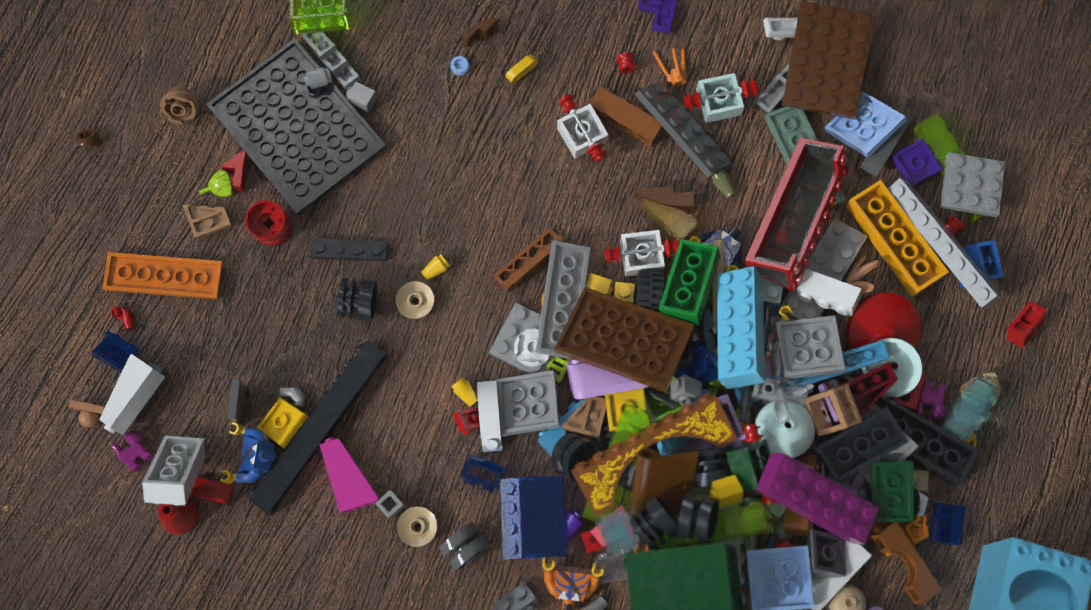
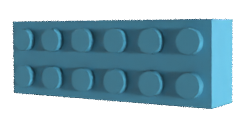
M754 266L717 274L718 380L727 389L765 383L762 276Z

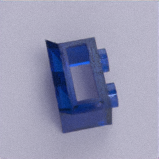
M468 453L460 477L464 479L463 483L470 486L478 484L483 486L482 490L493 493L495 490L498 492L506 472V467ZM470 465L498 474L495 483L468 474Z

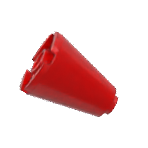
M189 497L185 505L160 504L157 510L160 525L166 532L173 535H182L191 531L198 522L199 511L195 502Z

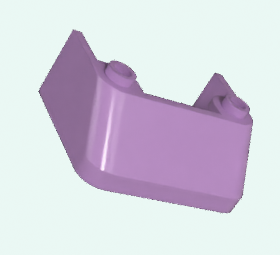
M571 359V362L570 360H565L570 390L575 399H585L650 387L575 359Z

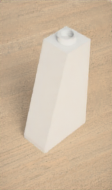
M131 354L99 419L106 424L104 428L112 434L118 432L124 435L165 376Z

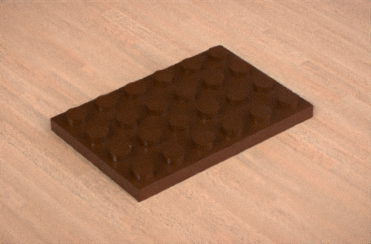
M801 0L782 105L855 120L859 107L874 15Z
M584 287L559 337L554 352L667 392L692 335L694 325Z

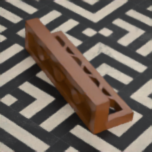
M549 227L493 275L494 279L509 293L549 259L552 241L548 245H543V239L550 234L554 240L565 242V239L561 235L557 236ZM532 248H541V251L534 257H529V251ZM518 260H526V264L520 269H515V263ZM504 272H512V275L504 282L499 277Z

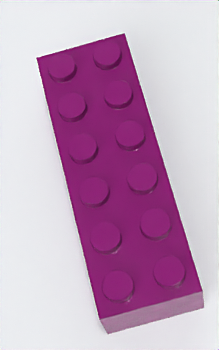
M771 453L756 491L851 544L865 545L879 507L785 453Z

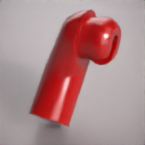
M121 306L111 309V316L122 320L125 330L135 328L130 310Z

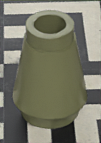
M724 169L711 177L712 183L726 198L736 193L729 173H726Z

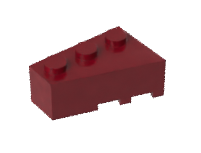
M887 362L836 387L848 384L862 419V416L893 386L898 378L890 362Z

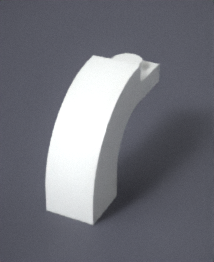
M497 381L477 382L482 451H502Z

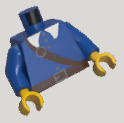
M233 422L231 424L236 425L237 430L229 432L234 435L244 434V436L241 438L235 470L236 475L223 470L221 473L228 475L225 480L221 479V481L226 484H231L234 480L236 482L253 483L262 474L270 471L271 462L276 457L274 444L268 442V437L263 431L251 427L244 428L242 424Z

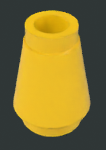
M442 254L436 255L421 272L427 280H430L447 271L450 264Z
M464 377L451 386L454 389L453 392L469 407L478 401L469 380L466 381Z

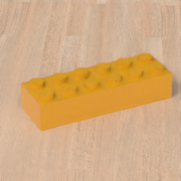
M881 180L848 201L845 207L912 298L942 279L949 272Z

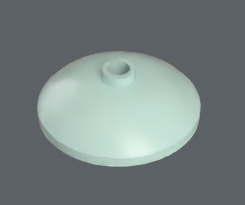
M897 338L882 339L886 344L890 359L863 367L862 372L864 373L887 362H890V364L892 362L897 363L898 368L893 370L898 380L884 396L898 397L905 395L913 390L920 381L922 375L920 355L911 344Z
M781 399L768 403L759 412L755 421L756 426H761L758 429V433L763 435L761 440H767L770 454L785 453L795 458L803 454L811 446L815 436V425L810 413L801 404L792 400ZM789 423L791 428H786L784 424Z

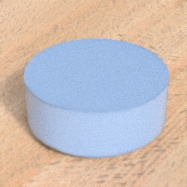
M463 56L453 58L451 61L452 72L458 76L465 75L469 70L468 60Z

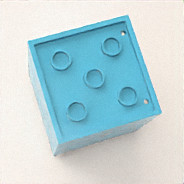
M1016 538L983 545L969 610H1086L1091 588V560Z

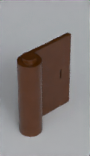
M640 449L636 461L629 517L635 515L639 518L637 515L639 509L649 514L645 504L654 496H658L675 516L680 515L686 494L688 492L692 493L699 453L695 451L659 456L652 449Z

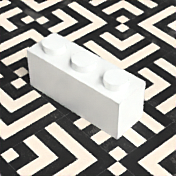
M806 269L802 282L797 287V295L805 302L811 301L824 309L830 308L836 310L841 315L853 316L861 299V288Z

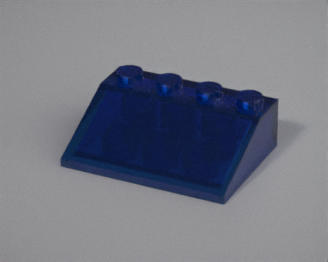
M564 476L500 479L503 560L515 561L543 559L544 557H568Z

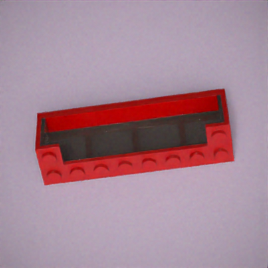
M805 138L799 139L745 259L747 268L754 266L763 278L795 292L797 285H800L802 282L804 269H807L809 266V257L811 253L815 252L816 241L822 235L824 222H827L829 219L830 208L835 205L836 194L841 191L842 180L848 175L849 166L846 163L847 155L844 152L843 146Z

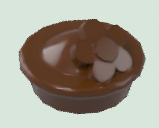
M93 129L82 130L76 136V144L90 148L96 144L99 135Z

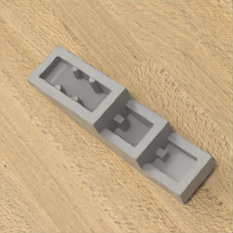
M317 25L301 35L346 91L350 86L354 85L355 81H361L359 75L351 68L336 46Z
M789 64L755 100V103L767 113H770L783 100Z

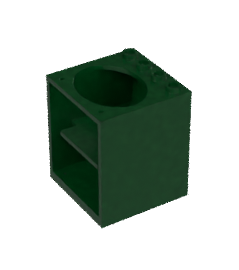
M717 543L625 553L626 558L623 559L624 571H627L631 610H744L737 551L733 545Z

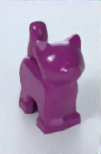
M924 381L916 414L922 416L924 413L923 406L933 407L931 410V421L935 419L941 420L948 415V410L944 406V392L947 386L938 384L935 391H932L930 388L933 386V383Z
M129 431L123 435L126 442L130 444L128 448L122 451L121 447L116 443H113L111 448L115 450L117 457L122 463L126 464L132 472H137L143 467L137 461L142 458L144 461L149 462L153 455L147 451L145 445L141 442L142 433L140 431Z

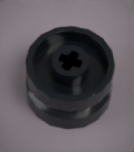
M572 432L565 434L557 441L552 451L551 461L553 467L558 472L577 482L571 472L575 465L592 459L593 455L602 451L595 442L581 434Z
M688 492L683 500L680 511L679 536L692 539L696 535L699 541L710 543L717 528L719 499L706 496L702 500L701 495Z

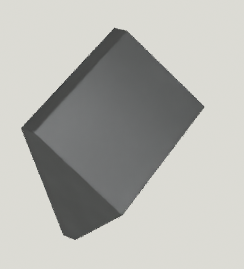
M810 530L812 570L815 579L847 576L844 539L833 534Z

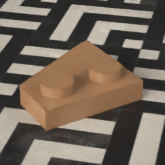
M187 204L183 205L196 240L232 227L224 207L210 208L208 206L195 207Z
M597 396L586 398L562 425V429L599 438L606 411L605 398Z

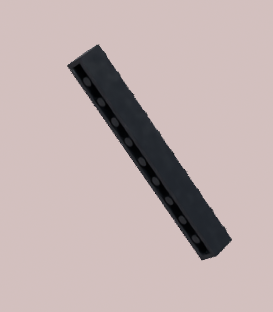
M366 340L364 344L361 343L355 351L357 353L355 357L346 362L345 370L341 375L338 374L332 382V388L323 393L322 401L318 407L314 406L309 413V419L299 428L298 434L290 440L283 454H279L273 462L275 465L272 469L263 474L261 484L258 487L255 486L250 492L249 501L271 516L320 450V444H323L324 440L328 439L386 360V353Z

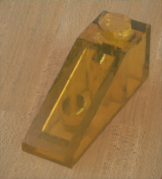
M643 199L640 203V208L671 237H676L677 241L681 239L686 240L697 228L698 224L695 217L682 210L647 199Z

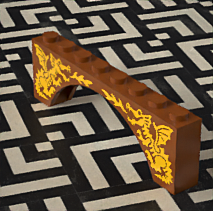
M706 393L698 398L699 400L683 405L681 410L665 415L661 421L650 423L643 431L632 433L623 442H616L610 446V449L598 452L593 455L592 459L575 465L571 472L596 517L614 507V497L618 481L628 464L638 455L640 449L647 448L664 439L681 436L704 439L719 448L737 439L718 398L714 394Z

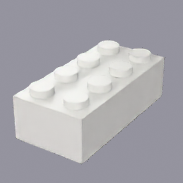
M164 437L142 482L144 502L173 505L186 504L205 460L204 438Z

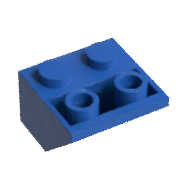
M995 240L963 247L991 283L998 282L1004 277ZM959 281L960 288H963V284Z

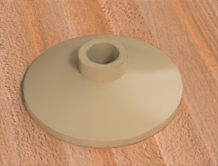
M412 281L399 289L396 295V305L400 313L405 317L419 319L426 316L432 310L434 295L426 284ZM414 299L419 300L417 305L412 304Z
M412 507L401 514L397 523V531L403 542L413 547H421L428 544L434 538L437 531V521L428 509ZM421 524V530L415 531L414 526Z

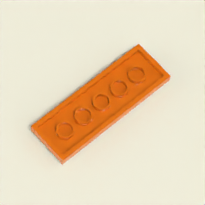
M108 252L102 289L114 292L218 300L223 262Z

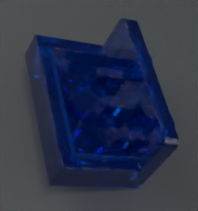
M108 330L104 333V339L92 351L93 357L119 373H122L131 354L137 358L139 357V350L134 344L126 342L118 334Z
M933 502L930 542L948 546L962 545L965 506Z

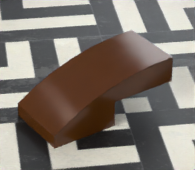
M495 17L469 28L461 35L462 43L468 47L479 36L486 39L498 28L497 19Z

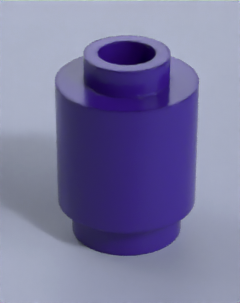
M569 510L558 524L557 533L566 540H570L571 537L574 538L585 523L583 520L584 516L577 510Z

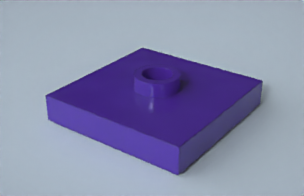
M923 138L890 157L903 179H906L912 187L943 170Z

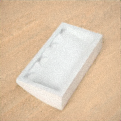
M844 540L847 574L845 577L815 579L812 570V558L809 559L814 608L809 610H821L871 557L860 544H851Z

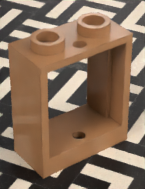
M848 384L804 399L808 412L814 421L817 436L842 430L862 422ZM830 396L840 424L832 426L822 399Z

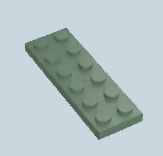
M786 106L764 116L787 166L800 138L818 141L803 109ZM810 143L813 152L825 157L819 144ZM810 158L800 180L827 192L834 173L829 165ZM797 186L810 215L818 213L824 197L802 186ZM842 190L836 194L835 205L846 200Z

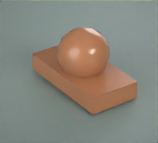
M73 399L70 400L68 406L74 410L81 411L79 422L84 427L96 425L98 415H102L105 406Z

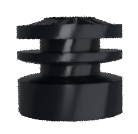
M343 278L337 294L338 317L345 318L347 314L348 318L352 319L355 311H357L359 320L373 321L377 303V282L363 280L360 288H358L356 279H352L350 283L349 278Z
M715 446L695 450L699 453L696 465L698 472H695L692 488L711 486L713 481L732 476L730 468H722L721 464L728 461L727 458L720 459V454L727 453L728 448Z
M654 496L645 504L649 514L639 509L637 511L639 518L632 515L629 517V521L635 533L646 545L653 550H659L660 545L658 541L663 545L667 543L663 535L664 533L672 538L679 533V520L658 496Z

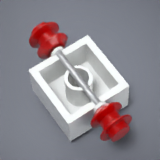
M566 94L562 96L558 105L564 106L562 112L569 115L557 120V129L574 159L587 153L593 156L591 162H601L606 158L605 155L607 154V150L602 151L601 148L608 142V133L591 104L576 110L579 102L573 101L575 95Z
M659 230L621 234V248L616 244L615 249H611L608 245L607 250H604L605 261H609L611 265L612 260H616L619 264L623 258L625 277L637 276L639 270L664 271V251L668 257H670L671 253L676 254L680 241H677L676 237L673 242L666 238L664 245H661Z

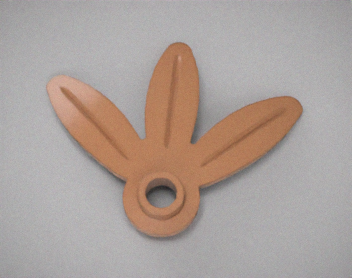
M866 255L853 264L843 281L861 288V294L872 292L874 285L868 282L856 281L878 264L876 260L859 268L866 259Z

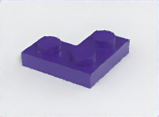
M640 0L638 10L655 14L651 30L669 34L677 0Z

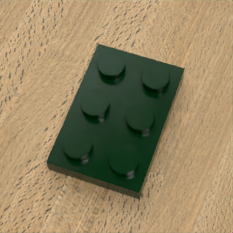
M912 460L875 461L871 463V503L879 507L874 522H914Z

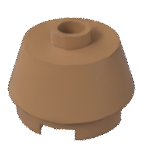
M175 86L161 98V112L172 123L183 124V121L192 120L198 112L195 96L186 87Z

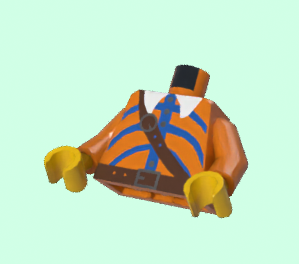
M545 557L542 559L544 582L549 593L554 595L555 599L563 600L562 610H574L575 601L583 602L584 599H589L598 588L605 569L603 565L601 570H597L595 568L596 562L593 564L592 569L555 565L553 557L552 562L549 564L545 563Z

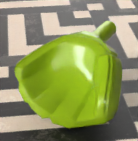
M220 169L212 176L208 182L209 187L199 190L200 195L211 191L219 197H230L233 193L230 176L223 169Z

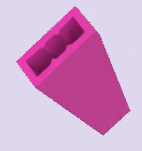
M331 437L325 439L324 443L320 444V448L339 512L345 514L375 504L379 497L339 438Z

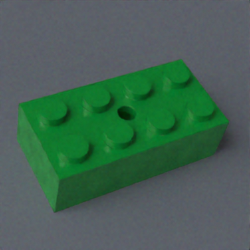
M680 240L659 306L661 314L700 326L721 257L718 246Z

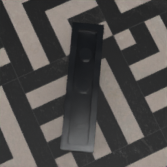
M311 238L310 258L386 262L387 241Z

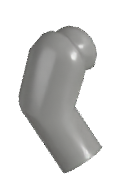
M280 388V397H291L297 407L305 405L306 396L299 388Z

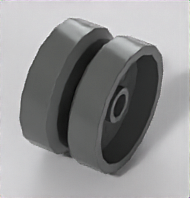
M473 522L461 528L438 548L444 557H450L455 554L450 560V565L455 571L473 562L490 545L484 536H480L472 541L479 533V529Z

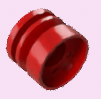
M269 200L259 201L252 205L246 213L245 223L248 231L264 245H279L289 237L292 229L291 219L279 204Z

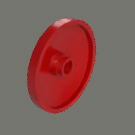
M890 292L874 293L861 300L853 316L849 317L846 328V338L850 350L886 338L904 340L916 349L921 333L920 319L915 307L906 298ZM895 362L891 363L892 368L898 366Z

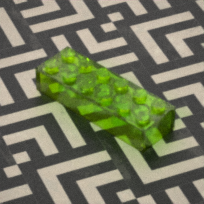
M760 501L748 503V507L733 505L728 507L729 510L719 509L717 528L710 543L774 532L770 507ZM664 533L663 535L667 541L665 545L658 541L660 545L659 550L707 543L699 541L696 535L692 539L680 537L679 533L674 538Z

